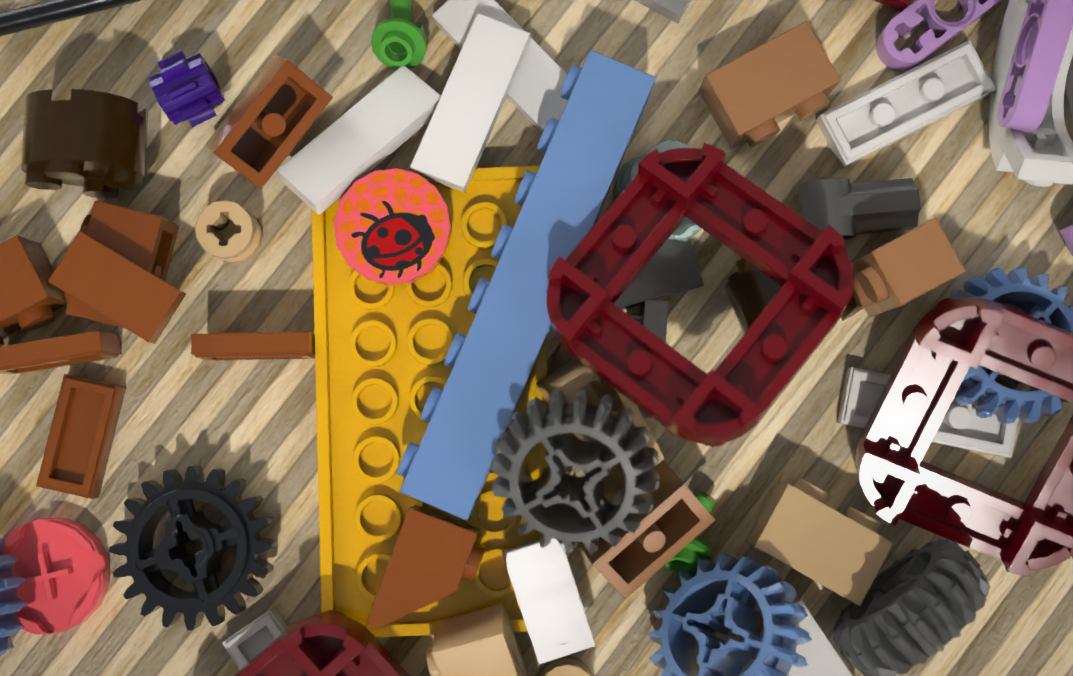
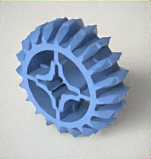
M1017 267L1009 271L1007 275L1002 268L992 269L985 274L984 279L976 275L964 282L965 291L957 289L947 296V298L975 297L1012 304L1027 311L1029 316L1073 333V305L1068 307L1064 302L1069 287L1058 286L1049 291V274L1039 273L1029 280L1026 267ZM980 365L977 369L969 368L960 385L962 390L958 393L956 403L964 406L972 403L979 397L980 399L975 408L976 416L987 418L996 413L997 420L1001 424L1014 423L1017 417L1025 424L1039 421L1041 413L1046 416L1055 415L1063 409L1061 401L1068 402L1035 387L1029 391L1009 389L995 381L1002 374Z
M720 554L716 564L708 559H698L697 575L688 570L679 571L682 586L678 590L672 587L662 588L670 601L666 609L658 608L652 610L655 617L661 620L662 623L660 629L652 631L647 635L651 638L652 642L661 645V648L650 659L654 662L655 666L664 669L661 676H739L743 666L752 660L754 662L740 676H789L788 673L792 665L798 668L808 665L806 658L796 653L797 645H802L812 640L809 632L796 627L808 616L804 607L797 603H792L797 596L796 590L787 582H781L778 571L768 565L765 567L760 566V563L751 557L742 556L738 561L729 554ZM756 602H758L763 615V638L760 637L756 628L759 613L754 610ZM729 631H732L733 634L745 639V641L738 642L729 639L727 643H724V640L712 634L713 632L727 635ZM695 638L699 645L697 660L695 655Z

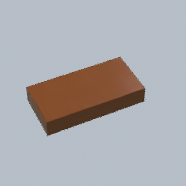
M82 231L78 232L48 280L49 283L153 344H156L186 295L185 292Z
M98 330L1 346L0 374L15 375L118 358V355L122 354L120 337L117 334Z
M311 332L191 334V354L195 355V358L209 361L315 359V334Z
M64 374L36 484L37 487L90 499L99 498L126 387Z

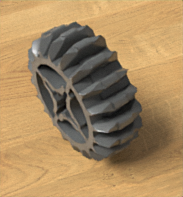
M585 388L577 391L574 403H568L565 394L560 389L552 392L550 408L537 397L530 400L527 406L528 415L515 412L510 417L508 422L510 431L501 432L495 444L501 453L495 454L491 462V472L499 475L493 484L494 496L507 498L502 507L504 517L522 516L518 525L520 536L531 532L533 529L541 532L539 537L541 549L548 546L552 538L563 541L562 549L566 556L573 551L575 542H583L587 551L592 555L598 550L599 537H602L615 548L621 542V529L635 534L636 530L640 527L641 516L639 513L649 514L653 508L654 497L649 492H654L659 488L660 475L652 469L658 464V451L656 448L644 447L649 442L650 436L647 427L641 426L629 429L634 417V412L631 408L621 410L616 415L610 413L613 399L609 394L604 395L600 399L598 406L587 404L589 395ZM572 433L587 435L596 440L592 442L582 441ZM541 441L547 450L545 459L549 466L543 469L541 477L533 480L528 469L527 453ZM620 462L626 481L617 494L607 500L603 495L604 484L601 479L609 475L610 467ZM573 466V475L564 471L565 467ZM577 469L584 470L586 476L576 477ZM559 503H567L573 507L565 506Z
M948 539L926 543L920 549H912L902 559H896L890 567L882 571L874 579L860 606L851 602L848 607L841 611L840 618L834 626L833 640L841 648V654L851 666L855 667L864 676L907 674L913 666L919 663L925 664L930 656L938 651H944L945 645L953 638L961 636L960 631L967 624L975 621V612L984 607L987 599L986 596L991 586L987 582L988 578L979 568L981 565L968 550L964 551L956 541L950 542Z

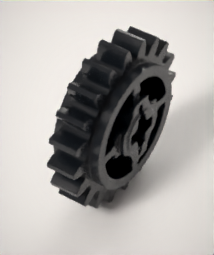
M201 465L188 466L185 473V481H183L181 474L176 469L163 471L164 488L154 480L145 481L141 484L147 501L140 498L125 500L124 504L129 512L134 515V519L114 522L113 527L119 532L126 534L127 541L110 546L109 552L126 556L127 563L119 566L112 573L114 577L132 576L134 582L123 595L125 599H130L140 594L146 596V601L140 613L142 616L145 617L163 607L162 625L164 627L175 624L183 613L187 630H194L201 625L205 613L207 620L214 627L225 621L224 606L235 615L247 609L241 592L252 597L262 593L264 589L254 579L253 575H265L273 571L274 566L268 561L261 559L260 553L277 547V541L262 538L260 531L270 526L274 519L273 517L255 518L253 512L263 501L261 495L245 499L244 501L241 499V494L246 486V480L236 479L225 488L224 469H213L205 481ZM192 499L213 505L227 517L230 523L225 525L212 523L205 517L203 511L196 512ZM169 510L172 518L166 521L167 531L165 538L158 547L153 549L154 534L158 523ZM200 538L204 550L189 555L185 544ZM237 543V554L233 569L227 579L220 585L216 573L221 571L222 556L228 547ZM168 569L175 571L183 578L186 584L193 583L196 593L176 587L164 577L160 570Z

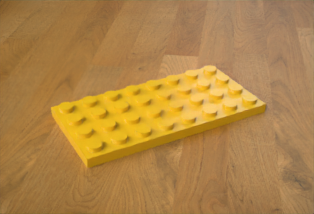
M539 166L476 168L466 193L423 177L437 188L446 203L450 214L452 234L446 252L433 272L410 284L388 286L366 279L347 264L336 245L334 229L335 215L343 195L320 215L311 209L321 614L328 610L339 611L346 617L365 626L375 637L434 635L436 621L500 603L505 605L513 631L528 632L502 551L505 548L539 538L541 532L533 529L531 532L520 536L518 525L522 516L504 517L502 507L507 498L494 496L493 484L499 475L490 470L471 517L466 521L399 492L405 478L396 475L409 443L413 442L418 445L421 443L429 423L420 420V417L432 389L437 387L443 390L452 371L451 367L444 365V361L455 335L459 332L467 336L476 314L468 311V305L473 292L481 278L488 281L491 280L499 262L498 259L491 257L498 234L504 224L514 227L522 206L514 203L520 183L527 170L537 174ZM546 341L515 412L528 415V403L535 397L547 405L536 382L548 375ZM541 441L527 453L528 469L533 480L541 477L543 469L549 466L545 459L547 450ZM417 505L481 529L476 543L486 546L474 581L463 577L457 592L381 628L375 629L366 625L409 507Z

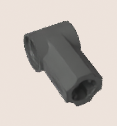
M827 178L809 181L798 186L801 217L818 229L825 230L828 225L832 226L844 240L853 239L856 237V234L910 230L918 226V216L921 210L919 190L915 187L912 178L851 184L848 178Z

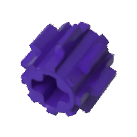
M180 51L157 62L161 70L159 73L149 77L151 81L149 83L158 103L168 119L173 121L174 125L188 119L191 126L194 127L217 116L213 107L225 101L224 94L212 69L201 53L187 59L183 51Z

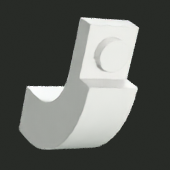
M1009 0L997 42L991 80L996 90L990 94L988 132L996 171L1014 172L1016 179H1021L1034 186L1047 187L1054 183L1073 185V141L1067 132L1064 121V91L1073 56V27L1049 105L1040 126L1032 133L1001 127L997 120L999 101L1030 1Z

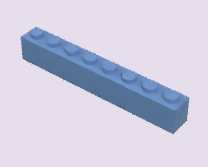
M592 50L589 51L583 67L575 64L571 66L560 97L568 100L560 120L550 117L543 130L537 150L544 152L545 155L537 174L527 170L520 183L514 203L522 206L514 227L504 224L498 234L491 257L498 259L499 262L491 280L488 281L481 278L473 292L468 305V311L476 315L467 336L457 332L451 343L444 365L451 367L452 371L444 389L441 390L434 387L425 403L420 420L429 424L420 445L410 442L403 454L396 475L405 478L399 492L466 521L471 517L491 470L492 459L499 451L495 445L501 432L507 431L509 428L508 422L510 417L518 407L552 327L546 298L550 270L558 257L561 256L563 259H566L596 224L651 95L656 79L655 76Z

